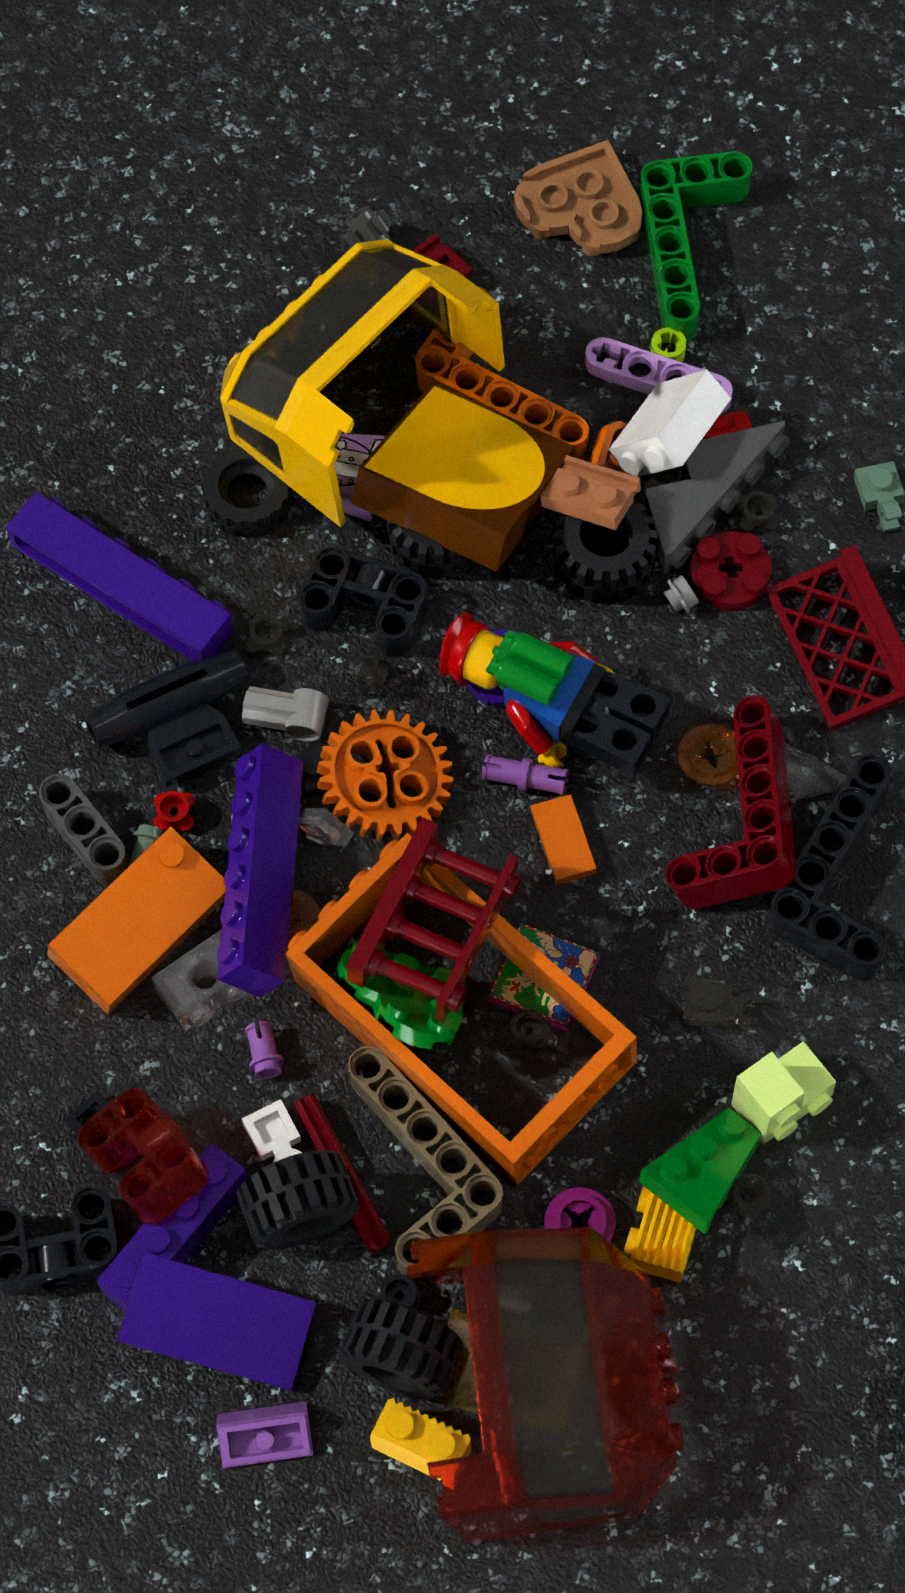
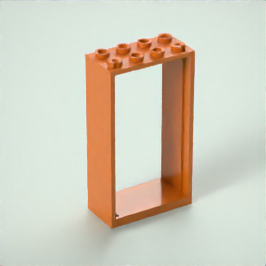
M406 833L399 841L392 840L384 847L379 855L380 860L369 871L364 869L352 879L348 887L350 890L339 901L334 899L326 904L318 915L319 920L308 931L305 929L301 930L291 939L287 947L288 951L285 954L294 980L365 1046L376 1047L382 1051L448 1123L518 1186L637 1063V1037L498 914L486 939L604 1044L509 1142L320 968L373 914L412 838L411 835ZM436 863L433 866L426 864L420 876L424 879V884L484 908L486 902L448 868ZM468 922L472 927L475 926V924Z

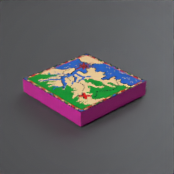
M520 922L517 931L582 989L586 990L598 962L600 952ZM505 956L488 994V1001L568 1032L574 1017Z

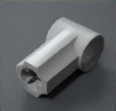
M249 686L243 702L242 721L244 724L284 730L288 736L296 740L316 742L321 737L329 698L322 692L308 688H300L294 690V693H287Z

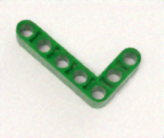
M731 151L655 160L646 164L641 171L640 203L643 211L662 327H669L677 332H682L686 341L694 338L698 331L700 302L683 209L736 203L745 199L750 192L752 162L746 154ZM676 282V283H680V285H673V284H670V283ZM681 315L686 316L687 318H678L675 316Z

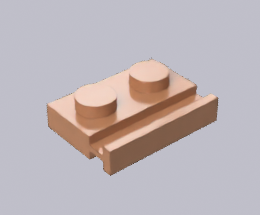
M566 455L562 468L557 469L541 494V505L544 508L616 531L632 505L634 495L641 490L640 478Z

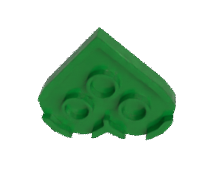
M356 939L353 946L345 950L336 968L338 982L341 983L346 980L350 986L355 988L354 998L373 1007L376 1020L384 1018L386 1022L392 1025L394 1030L391 1035L409 1045L424 1049H432L435 1042H445L447 1046H450L461 1025L463 1002L457 1012L450 1010L443 1023L436 1020V1002L438 999L381 974H378L376 977L370 975L364 988L348 982L347 963L359 939ZM383 949L386 952L387 958L446 983L452 972L449 969H436L420 963L408 954H396Z

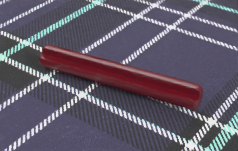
M313 1094L299 1099L295 1102V1110L317 1151H336L342 1156L360 1203V1208L352 1219L368 1250L374 1253L384 1249L390 1244V1236L318 1099Z

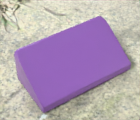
M307 1402L217 1415L216 1425L223 1468L313 1455Z

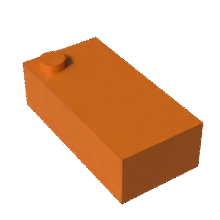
M170 826L48 944L47 956L102 1010L109 1014L225 901L226 886L224 885V877Z

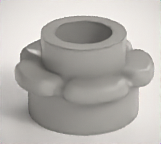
M681 575L672 582L670 579H667L666 582L670 588L663 593L676 613L681 609H684L686 613H690V608L698 604L699 600L684 577Z

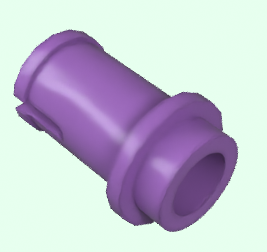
M259 1021L262 1035L260 1038L253 1022L245 1028L252 1056L249 1068L258 1079L274 1078L281 1073L284 1060L277 1053L273 1024L269 1021Z

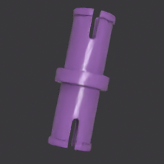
M486 754L484 759L486 766L482 767V780L517 785L518 790L526 792L529 788L565 795L567 789L565 783H568L569 769L534 764L533 759L529 758L517 761Z

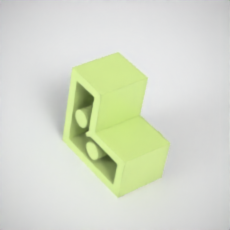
M803 1041L779 1059L773 1052H770L739 1074L736 1078L731 1105L743 1119L762 1133L760 1141L764 1145L774 1137L777 1141H780L790 1135L798 1127L796 1121L808 1112L815 1116L826 1109L833 1101L831 1096L833 1095L836 1081Z

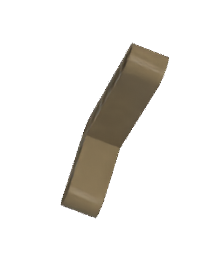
M363 1046L356 1049L349 1057L348 1070L351 1086L448 1194L444 1200L404 1232L397 1240L395 1246L397 1268L400 1273L412 1277L415 1281L423 1280L434 1273L499 1217L503 1208L502 1185L386 1055L376 1047ZM365 1065H373L380 1070L372 1078H363L357 1074L358 1070ZM393 1096H401L408 1101L405 1107L398 1110L390 1109L385 1103ZM424 1127L432 1128L437 1133L434 1139L426 1142L417 1140L414 1134L417 1130ZM450 1159L461 1160L466 1165L463 1171L456 1174L448 1173L442 1168L444 1163ZM479 1191H487L494 1195L495 1200L487 1206H479L471 1198ZM446 1219H453L458 1221L462 1227L457 1233L447 1235L439 1231L438 1225ZM419 1247L428 1253L424 1261L414 1264L405 1260L404 1254L409 1249Z

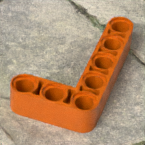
M479 287L481 290H483L485 293L489 295V293L485 289ZM440 322L437 323L415 357L416 381L419 390L424 393L434 382L559 440L564 441L563 439L575 438L578 441L564 442L575 446L573 457L581 460L586 458L588 454L589 426L582 417L470 361L469 359L474 352L461 342L458 344L448 342V340H451V335L439 326ZM433 368L439 369V371L437 372H429L427 370ZM463 386H473L474 388H472V389H466V390H465V389H462L461 387H463ZM506 403L508 406L498 407L495 404ZM539 420L543 423L534 425L529 422Z

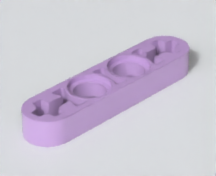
M604 337L592 340L587 345L585 351V366L591 375L650 395L658 383L665 382L671 376H685L703 370ZM602 353L609 354V358H605L603 363L596 361V358L601 357ZM620 358H624L622 370L617 369V364L620 365ZM636 363H643L650 368L651 372L644 377H636L629 372V368ZM710 372L732 398L733 389L728 379ZM731 400L724 408V410L721 412V414L728 410V408L731 405Z

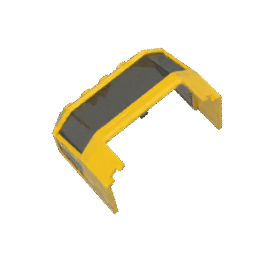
M389 239L356 243L330 269L318 276L311 287L297 300L292 301L273 323L263 328L254 341L242 352L237 353L230 360L224 371L220 401L230 439L339 527L346 523L334 465L340 451L335 448V445L342 431L345 434L351 433L354 421L353 418L320 393L330 381L366 347L372 350L381 341V337L378 335L406 308L449 341H452L454 344L459 342L464 344L499 372L505 367L499 302L458 271L394 244Z

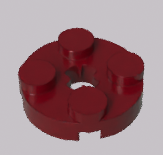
M733 531L720 532L710 537H704L698 542L691 558L690 582L694 592L700 598L702 595L706 600L712 602L713 607L724 611L743 610L758 601V597L764 591L766 592L765 589L770 585L772 563L767 550L761 545V541L756 535ZM726 564H733L739 567L741 572L737 571V577L728 578L727 572H720L719 569L725 567Z

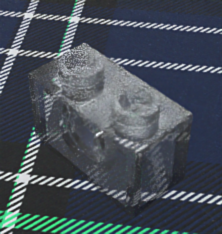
M222 929L151 977L156 993L185 1031L193 1025L198 1027L207 1023L216 1014V1009L229 1000L236 1002L248 993L217 980L219 964L217 961V950L221 943ZM204 977H212L217 980L215 985L209 989H199L196 987V983Z

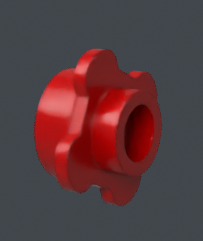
M169 791L155 796L154 805L157 816L153 819V826L162 829L163 832L170 826L173 829H180L182 832H188L194 827L191 808L195 805V798L192 794ZM176 809L178 813L171 815L170 811Z

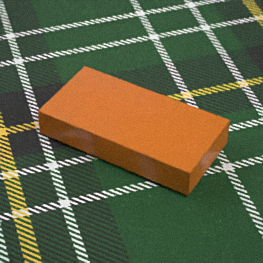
M571 794L531 805V814L555 884L560 885L596 874L597 868Z

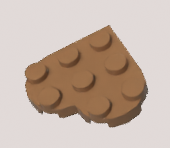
M608 140L533 167L523 174L522 181L514 193V206L517 217L526 228L531 230L533 236L538 239L569 234L574 242L582 247L585 254L598 256L602 253L619 251L637 241L640 237L643 213L640 200Z

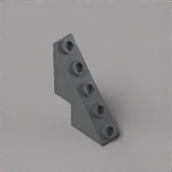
M784 421L702 439L683 466H679L683 481L644 489L643 505L648 509L647 516H653L655 521V531H657L656 553L663 574H668L674 567L679 569L685 564L691 554V547L697 540H701L711 534L719 515L723 511L729 513L737 504L741 496V490L747 484L753 485L758 481L765 469L764 464L770 457L777 458L784 451L789 442V437L784 435Z

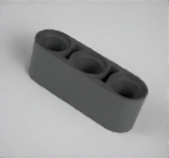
M63 774L48 776L39 787V797L47 818L99 883L109 886L129 867V860L122 841L69 776ZM59 795L70 796L62 804L51 803ZM83 825L94 827L85 835L75 833ZM113 855L118 857L114 864L108 866L99 864L106 856Z

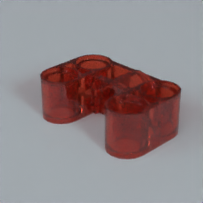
M141 1088L127 1089L90 1118L78 1133L77 1141L79 1146L103 1173L111 1174L120 1171L140 1154L145 1157L122 1177L119 1183V1193L139 1219L146 1224H156L166 1219L201 1190L209 1178V1169L206 1163L191 1146L189 1139L165 1111L162 1112Z

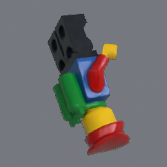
M463 613L456 617L446 631L442 643L439 664L441 677L450 676L461 686H466L471 682L486 690H492L499 686L504 691V705L506 706L507 715L520 736L538 754L539 765L563 768V762L558 759L567 756V747L565 746L567 745L569 747L573 746L580 752L594 756L619 769L618 773L632 781L635 779L650 751L651 744H654L670 715L671 697L614 674L612 669L598 663L596 657L573 641L547 643L525 632L517 634L511 630H508L507 633L505 632V637L503 638L490 632L486 624L474 621L470 613Z

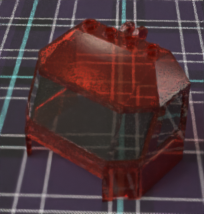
M591 1226L580 1228L474 1231L411 1241L412 1260L418 1259L417 1264L408 1265L407 1276L409 1278L432 1275L438 1283L464 1279L483 1454L427 1462L431 1480L440 1478L444 1491L443 1496H437V1506L441 1520L468 1543L639 1518L678 1466L676 1451L684 1450L680 1422L672 1423L670 1406L678 1404L680 1391L678 1384H675L674 1377L666 1378V1374L676 1370V1362L674 1356H671L668 1333H660L658 1316L665 1315V1304L661 1287L654 1288L647 1273Z

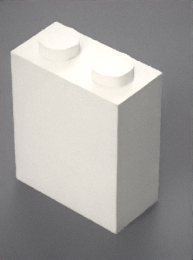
M707 369L658 383L611 445L609 451L619 461L620 467L635 477L683 466L732 398Z

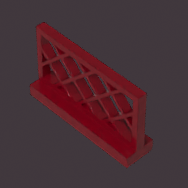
M855 544L840 550V557L765 589L830 731L905 700V647ZM838 572L843 583L837 596L817 589L821 578ZM792 590L806 594L799 612L783 607L778 596ZM846 591L851 600L844 598ZM813 597L833 603L826 621L806 615ZM840 606L857 612L859 618L854 630L833 624ZM788 617H789V618H792V619H795V622H794L793 627H792V625H791V623H790ZM802 622L822 628L816 646L798 640L797 633ZM862 626H864L868 635L860 633ZM829 631L850 638L843 655L822 649ZM856 640L874 647L875 654L870 665L849 658ZM804 652L812 654L809 661ZM818 656L839 663L832 681L815 676L813 668ZM879 660L884 669L876 667ZM845 666L866 672L859 690L838 684ZM873 675L890 680L894 692L882 697L865 693ZM820 686L828 689L825 696ZM835 691L855 698L851 710L834 717L829 704ZM862 700L868 702L860 706Z

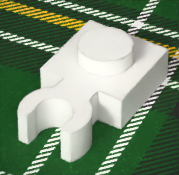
M281 1099L242 1118L243 1125L262 1161L273 1155L275 1157L274 1162L302 1153L291 1147L301 1142V1137Z

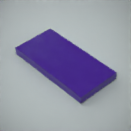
M143 1252L116 1341L292 1391L316 1302Z

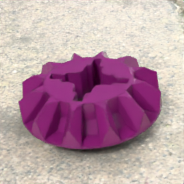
M575 1187L564 1190L553 1198L545 1213L546 1236L549 1237L556 1250L569 1254L572 1258L577 1256L592 1257L603 1248H607L615 1232L616 1219L611 1204L602 1194L593 1189ZM592 1210L588 1220V1227L591 1229V1233H586L580 1229L569 1236L572 1227L569 1214L581 1218Z

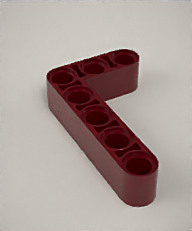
M751 695L743 698L737 703L733 714L744 840L679 856L671 861L666 868V882L680 902L687 908L699 909L777 890L787 886L796 875L783 728L768 701L762 696Z

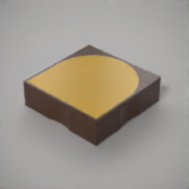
M433 382L359 466L352 504L402 528L424 534L445 548L498 571L522 540L527 526L546 510L541 505V494L557 469L562 468L566 455L573 457L575 446Z

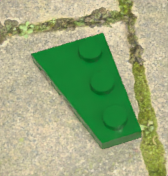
M727 1108L643 1168L639 1182L703 1234H706L711 1226L714 1215L727 1199L728 1192L736 1178L740 1177L759 1145L762 1133L732 1109Z

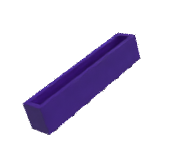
M35 492L6 526L11 545L190 661L216 655L234 633L230 612L222 603L214 599L206 600L197 593V590L189 582L181 578L176 581L165 574L164 569L156 561L150 558L143 560L135 555L129 545L123 540L116 537L113 540L101 533L99 527L94 522L85 517L79 519L69 513L68 508L54 497L47 499L38 492Z
M264 743L241 756L235 766L234 774L237 778L235 797L231 804V811L233 813L232 829L227 843L229 861L228 869L224 876L226 892L224 907L220 916L222 933L221 943L217 950V961L219 962L217 980L258 997L263 996L285 982L287 965L285 953L288 951L303 774V761Z

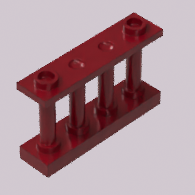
M422 817L347 963V981L364 988L370 975L376 977L378 974H381L438 999L436 1002V1020L444 1023L450 1010L457 1012L465 998L467 987L463 986L505 899L513 900L522 880V876L517 874L518 857L510 854L502 871L495 870L443 848L442 842L438 841V823ZM434 863L493 887L484 908L424 884V879L420 876L426 864L433 866ZM417 899L475 924L465 946L406 921L405 915L401 913L407 902L414 903ZM398 936L456 961L447 982H442L387 958L386 952L383 949L388 939L392 938L395 940Z

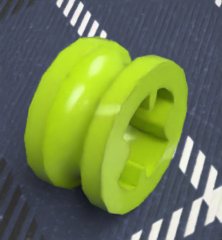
M669 327L659 329L651 339V352L682 362L685 358L686 338L682 332H677ZM669 343V347L674 344L675 351L668 352V348L662 351V344Z

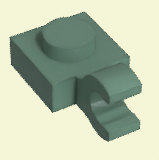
M894 461L855 469L854 480L864 511L877 509L884 532L900 529L898 519L902 518L899 504L904 503L905 493Z

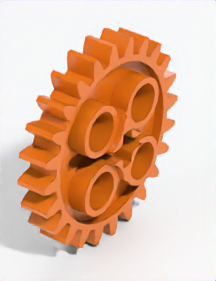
M374 709L371 711L369 721L366 722L357 713L353 720V727L345 721L341 722L338 730L340 735L331 732L327 741L329 746H323L320 757L323 761H319L316 772L324 776L320 777L317 787L321 790H329L325 793L322 802L323 804L336 803L332 813L333 818L344 814L348 817L345 829H350L356 823L361 825L360 837L362 838L368 833L369 829L375 830L376 839L381 842L385 831H390L393 840L397 841L400 838L402 829L413 836L417 824H419L422 817L431 821V816L435 818L440 817L443 811L441 804H447L451 795L447 789L451 788L454 778L446 774L450 772L453 764L451 761L441 760L446 754L447 747L439 746L434 748L433 745L438 734L435 732L424 736L422 732L425 723L422 721L413 728L409 725L410 714L406 713L399 722L395 721L393 710L389 709L386 718L380 719L377 711ZM377 742L381 743L383 747L384 773L379 772L382 764V756L380 755L379 748L376 744ZM392 750H405L410 755V758L397 757ZM352 755H365L370 762L366 764L359 763L352 758ZM386 778H391L390 784H389V786H388V794H389V796H390V800H391V802H392V805H393L395 808H389V807H388L387 798H386V797H387V780H386ZM400 788H413L419 796L409 797ZM370 792L377 797L378 801L367 802L360 797L359 793Z

